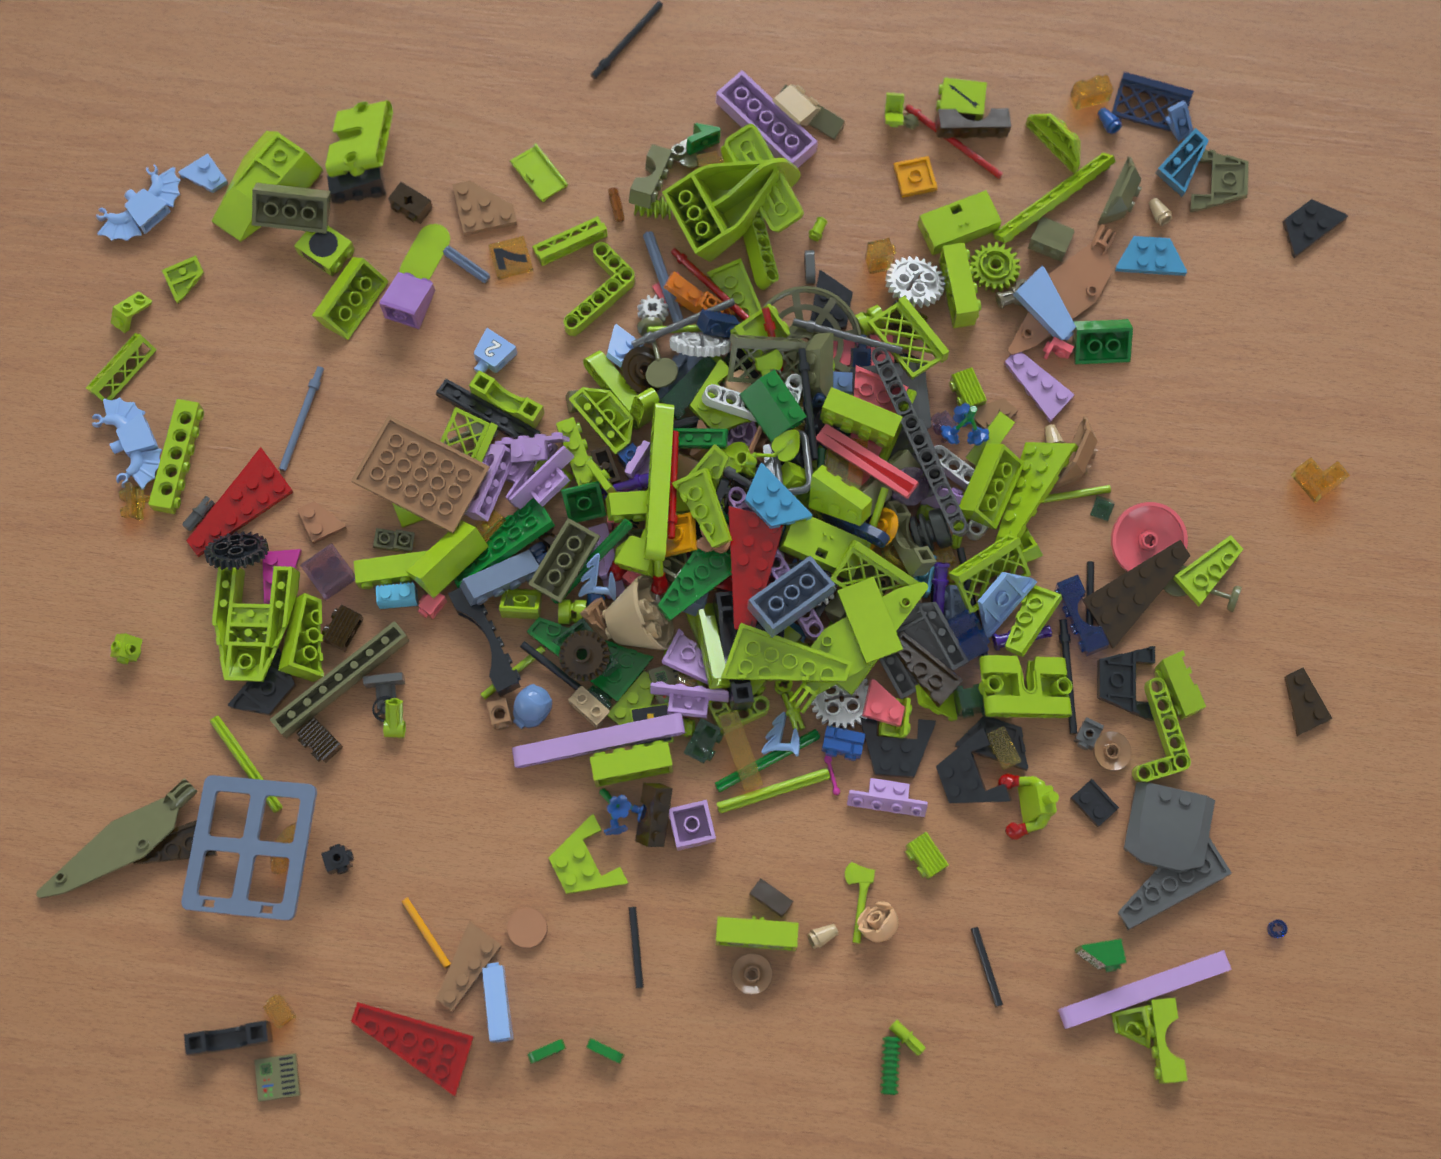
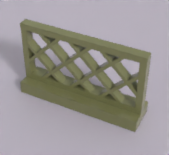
M730 334L732 347L727 381L754 383L762 377V374H760L757 378H752L749 374L756 368L752 354L758 349L764 354L774 349L779 350L783 360L785 359L789 365L782 372L776 370L784 383L787 380L784 375L791 369L794 371V374L800 375L798 370V349H807V342L794 338ZM737 348H743L747 353L740 360L736 357ZM792 352H797V359L791 363L787 356ZM750 357L754 364L746 370L742 363ZM740 366L744 373L739 377H733L734 370Z

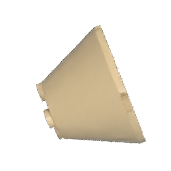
M646 575L638 576L607 609L603 610L602 614L607 628H605L606 635L617 644L666 650L670 646L669 643L673 641V621L668 622L657 608L661 597L651 591L653 582L651 577Z

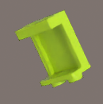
M770 303L767 304L765 307H769L772 321L775 322L776 329L774 331L776 337H788L791 334L789 326L786 322H782L778 316V310L771 306ZM762 309L730 330V333L768 337L763 325L765 321ZM758 349L752 356L754 358L759 357L763 352Z

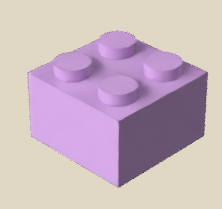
M707 800L670 808L669 818L677 851L716 842Z

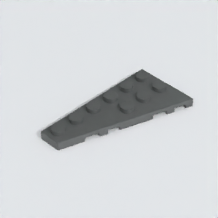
M1209 838L1203 868H1195L1180 873L1158 867L1117 914L1127 930H1130L1230 876L1232 872Z

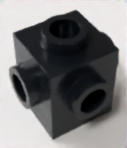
M333 845L329 848V851L321 853L326 871L330 875L334 873L338 875L344 874L349 871L348 868L353 867L352 861H354L352 850H348L345 845Z

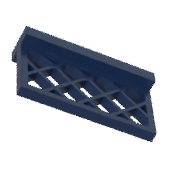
M1124 72L1112 113L1118 118L1172 132L1162 110L1183 100L1189 107L1194 91ZM1123 87L1130 88L1133 94L1125 98L1122 93ZM1145 92L1148 93L1151 99L1142 102L1138 95ZM1136 97L1140 105L1131 109L1127 100ZM1163 97L1168 104L1159 107L1156 99ZM1153 102L1157 110L1148 113L1144 105ZM1124 103L1128 111L1125 113L1117 112V106ZM1142 108L1146 116L1138 118L1133 111ZM1159 112L1163 121L1156 123L1152 120L1151 116Z

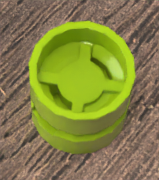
M878 305L868 308L866 313L860 312L855 315L861 335L868 336L873 333V330L868 325V321L883 312ZM884 321L875 323L877 328L880 329L886 327L887 324Z
M563 599L561 603L559 602L558 623L570 624L573 621L578 625H586V620L581 616L580 612L587 607V600L576 599L572 602L570 599Z

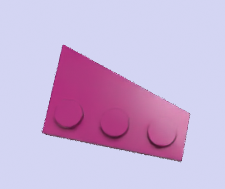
M301 549L270 551L268 555H265V559H262L264 604H270L274 566L294 567L297 569V562L302 553Z

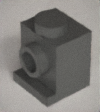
M1086 717L1074 742L1078 743L1077 746L1081 749L1092 750L1104 725ZM1086 731L1091 733L1092 737H1088Z

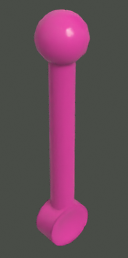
M825 756L824 762L828 765L834 788L833 794L839 795L840 789L837 788L831 765L832 757Z

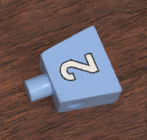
M487 328L474 351L475 360L478 361L474 370L476 372L480 370L485 373L487 369H490L494 373H498L517 355L516 346Z

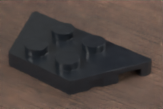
M1313 199L1309 200L1283 221L1288 243H1291L1293 250L1292 256L1294 258L1346 220L1348 215Z
M819 270L816 287L832 292L850 307L853 292L825 272ZM815 294L813 305L823 309L829 299ZM835 304L830 314L838 322L841 330L846 329L848 317ZM812 311L810 320L815 321L819 313ZM827 319L822 323V326L833 328Z
M277 648L264 681H247L229 702L228 706L230 708L271 716L296 685L292 675L278 670L282 655L279 648Z
M984 715L955 744V747H960L980 729L985 728L991 745L973 753L1025 771L1028 770L1022 727Z

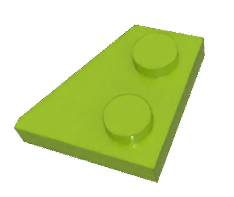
M197 256L162 270L177 304L183 300L205 274Z
M919 684L915 686L918 705L929 708L937 715L943 714L948 717L949 721L958 720L953 693L938 708Z

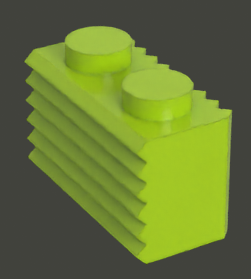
M973 367L951 375L949 386L951 391L955 392L958 397L956 398L958 406H961L963 403L969 404L970 407H979L986 404V396Z
M927 832L905 846L907 857L917 863L918 867L916 869L922 878L926 877L928 880L949 865Z

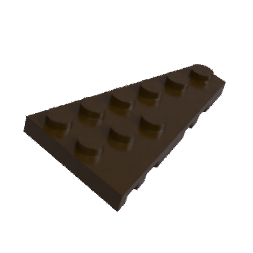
M1178 540L1082 599L1112 649L1190 557L1181 540Z

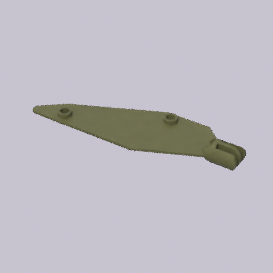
M184 778L165 797L110 822L37 891L36 896L38 898H45L67 893L144 858L174 830L179 809L198 791Z

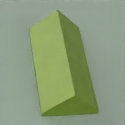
M461 520L454 534L450 532L445 534L406 573L434 599L488 548V545L475 526Z

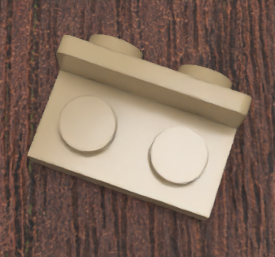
M580 686L568 699L569 704L596 729L603 725L602 720L610 713L583 686Z

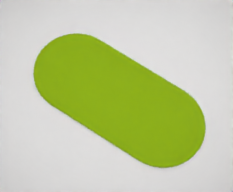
M429 224L423 227L403 260L399 272L403 274L407 272L416 278H426L429 280L443 256V250L450 243L448 230L439 224Z

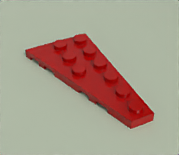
M261 447L186 540L198 557L204 554L205 546H208L209 542H213V539H220L219 536L226 537L227 533L232 535L293 493L291 487Z
M729 506V525L732 538L730 547L734 629L738 630L740 623L756 628L757 619L747 609L748 600L768 585L784 525L770 529L756 513Z
M357 1002L351 1020L353 1024L456 1097L474 1036Z

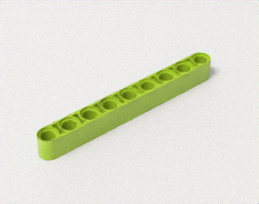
M724 144L721 147L724 163L733 162ZM758 209L750 227L743 234L755 283L758 288L766 290L779 279V274L764 217Z
M656 402L654 403L652 415L644 559L664 562L667 542L674 405Z

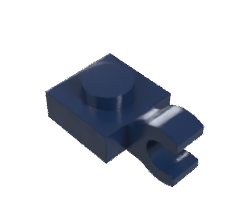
M855 342L856 348H851L850 367H856V365L859 367L871 366V349H867L866 345Z

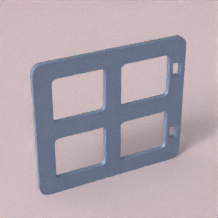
M215 775L208 776L203 785L181 900L182 907L191 911L286 921L292 920L297 911L317 797L316 787L304 783ZM219 792L250 794L244 835L240 839L210 835L216 797ZM267 797L300 799L292 843L260 841L259 837ZM207 851L239 853L240 857L233 895L229 899L199 895ZM259 855L289 858L290 860L283 901L280 904L249 901L248 899L255 859ZM205 901H215L214 908L204 907ZM263 907H273L272 914L262 913Z

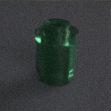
M591 686L587 691L610 710L613 705L611 704L612 698L599 687Z

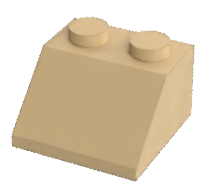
M790 84L772 100L798 125L808 126L821 110L817 106L819 103L811 96L808 98L804 94L806 91L798 84L797 86Z

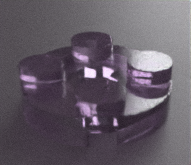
M917 467L899 469L917 480L919 485L908 499L892 490V497L903 505L919 504L921 500L927 497L929 491L928 479L925 478L924 472Z

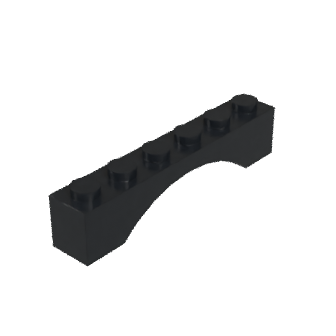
M461 588L448 593L458 615L474 623L489 641L492 654L489 677L499 697L520 688L519 681L522 679L517 669L512 670L510 664L513 661L509 653L504 654L502 650L505 647L500 636L496 638L494 634L496 628L492 620H487L485 615L488 612L484 604L470 606Z
M733 591L715 593L713 599L716 624L725 664L738 630L734 629ZM729 679L728 691L731 711L751 709L754 699L750 680Z

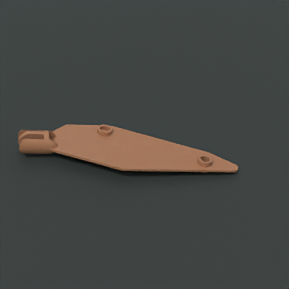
M1101 224L1089 245L1048 274L1072 319L1097 301L1112 273L1107 251L1117 232L1114 231L1110 235L1112 229L1107 228L1102 234L1105 228L1103 224ZM1028 311L1008 348V352L1014 355L1033 348L1051 334Z

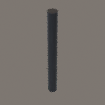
M1093 561L1087 562L1086 597L1094 592ZM1086 607V637H1093L1094 618Z
M524 641L521 644L520 648L575 691L582 686Z
M629 907L636 989L644 988L637 910L636 907Z
M974 927L971 929L995 1007L1002 1006L1003 1002L979 927Z

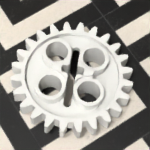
M908 256L907 260L902 257L901 261L895 260L894 264L891 263L890 268L887 270L885 281L886 287H889L888 292H894L893 298L899 297L900 299L905 295L914 307L918 304L922 308L923 304L929 307L930 302L935 304L936 300H940L944 291L945 283L943 281L945 278L941 276L942 271H936L937 266L931 267L932 262L925 263L924 258L922 261H919L918 257L912 260Z
M685 332L670 337V349L676 351V353H682V355L714 357L721 354L726 355L730 351V340L705 335L702 332Z
M867 679L862 681L853 695H850L836 685L831 687L836 689L834 694H828L824 691L817 695L811 705H815L812 711L818 712L816 718H822L821 722L823 725L829 722L828 726L836 725V728L843 726L846 730L847 725L854 729L855 722L861 725L860 718L867 719V717L862 716L869 685L865 686L868 683ZM840 696H844V702H840ZM850 704H856L858 706V708L853 711L849 710L847 707ZM831 706L839 708L835 713L829 712L828 709Z

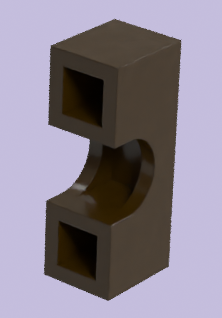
M643 783L641 803L646 805L648 816L645 822L637 823L636 842L647 847L665 846L673 788L661 783Z

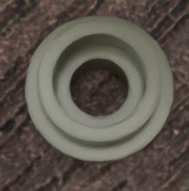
M912 114L903 116L906 127L914 130L919 126L920 123L916 116Z

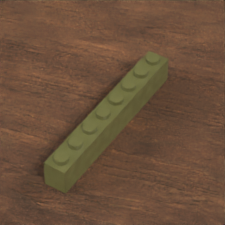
M395 621L273 716L270 721L287 739L311 718L359 682L363 676L369 674L408 643L407 635Z

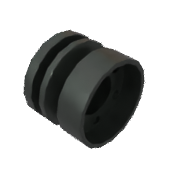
M941 508L930 510L929 520L927 521L923 514H919L920 523L917 522L915 516L910 517V531L913 541L917 546L924 547L928 545L931 552H933L934 542H937L941 549L953 545L951 533Z

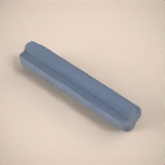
M447 246L443 250V254L481 282L486 283L490 279L489 273L451 246Z

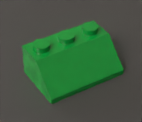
M1129 319L1073 321L1076 326L1072 335L1075 364L1131 362L1133 327Z
M775 369L759 378L739 394L770 442L783 432L792 430L802 424L807 417Z

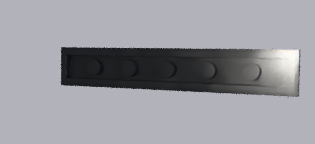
M445 379L436 391L438 397L488 423L492 422L498 425L497 430L513 439H518V436L534 438L535 434H541L539 430L448 379Z

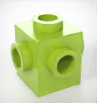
M126 633L116 634L115 640L111 645L110 657L116 658L117 662L122 664L137 662L141 654L140 648L143 639Z

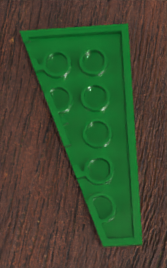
M533 497L523 508H519L513 515H508L488 536L489 540L486 542L488 548L454 579L456 586L460 588L464 578L508 559L553 528L555 524L546 508L542 507Z
M722 509V512H723V515H724V517H725L726 523H727V525H728L729 528H730V525H729V516H728V515L725 513V511ZM731 547L725 553H718L714 550L704 552L698 548L692 553L657 605V608L668 622L732 575Z
M538 617L527 630V634L559 658L560 646L563 644L564 639H567L570 634L578 630L561 626V624ZM605 640L610 651L608 666L599 677L589 682L615 702H618L654 657ZM586 650L580 652V660H584L587 657L588 653Z

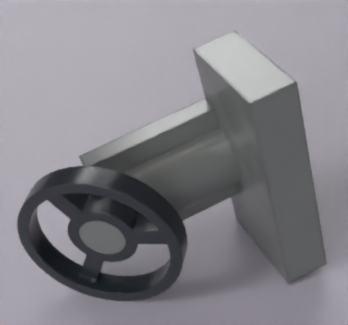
M402 672L363 676V684L366 688L376 687V700L373 703L372 712L375 718L381 722L385 721L379 715L385 714L386 700L396 698V685L405 684V677ZM376 703H377V710H379L377 713L375 712V705H376Z

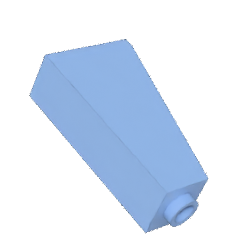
M1041 266L1012 295L1053 337L1067 341L1074 334L1072 331L1076 326L1046 269Z
M499 962L487 964V968H482L489 1039L493 1043L514 1040L505 969L503 965L499 966Z

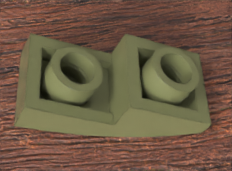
M376 528L373 548L412 552L415 533L397 529L396 531Z

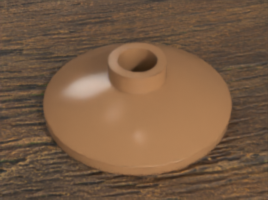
M1114 731L1105 732L1095 742L1094 756L1103 768L1111 771L1120 770L1128 764L1131 758V746L1122 734ZM1108 748L1112 750L1111 755L1108 754Z
M753 953L743 955L733 966V982L743 993L759 994L766 990L771 983V965L761 955ZM750 971H754L756 973V977L750 978L748 976V973Z

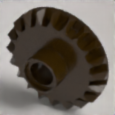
M639 346L631 349L624 355L621 370L623 372L622 377L626 380L625 384H628L630 389L635 390L636 393H642L648 388L658 391L660 388L651 386L646 379L647 368L656 360L654 350L649 347Z
M584 630L570 634L560 646L559 663L562 670L574 680H594L608 666L610 659L609 647L606 641L593 631ZM586 650L588 653L587 657L584 660H580V652Z

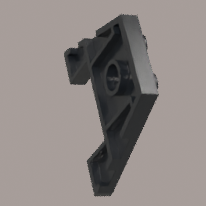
M1155 646L1097 660V699L1148 721H1154L1149 703L1136 701V663L1155 664Z
M861 717L863 733H865L874 775L914 778L935 727L936 720L918 719L917 739L877 736V720Z
M985 728L980 729L936 766L947 799L951 804L1012 801L1006 784L986 790L973 752L991 745Z

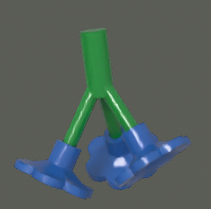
M967 403L954 408L953 421L959 423L957 426L951 428L950 426L943 425L940 428L942 436L950 444L957 445L960 442L957 434L960 431L959 429L972 424V432L968 433L967 442L976 446L989 440V430L976 426L974 417L977 407H970Z
M605 788L599 791V794L609 804L607 811L611 813L612 819L610 820L611 827L604 830L605 835H618L628 831L626 825H619L618 819L620 817H627L628 810L630 809L638 814L637 821L642 822L647 810L645 804L641 807L635 804L632 806L627 801L625 795L612 796Z

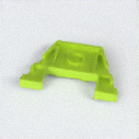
M721 359L704 382L689 408L704 422L707 428L730 430L740 424L752 421L708 407L702 402V395L707 386L711 384L720 386L719 383L728 377L729 367ZM708 393L710 398H716L713 393ZM726 399L727 403L734 404L731 399Z
M594 814L590 815L549 857L566 894L628 884L621 867L601 876L584 843L585 839L602 831Z

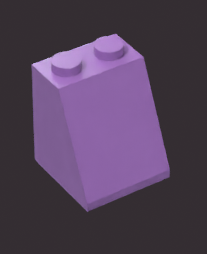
M398 272L379 303L384 317L420 329L435 288L433 283L426 278L419 279L410 273L405 272L403 274Z

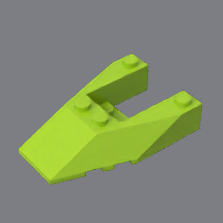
M274 566L270 604H242L245 570L239 568V570H236V568L221 570L218 567L212 624L215 627L216 643L219 646L224 680L263 682L288 625L299 589L300 572L294 567Z

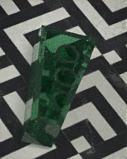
M710 356L703 357L659 400V403L674 405V418L679 420L686 413L684 409L687 406L690 407L691 402L717 363Z

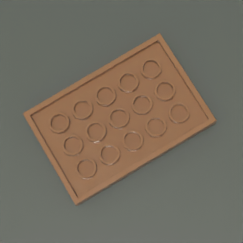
M388 415L351 482L454 534L489 472L490 466Z

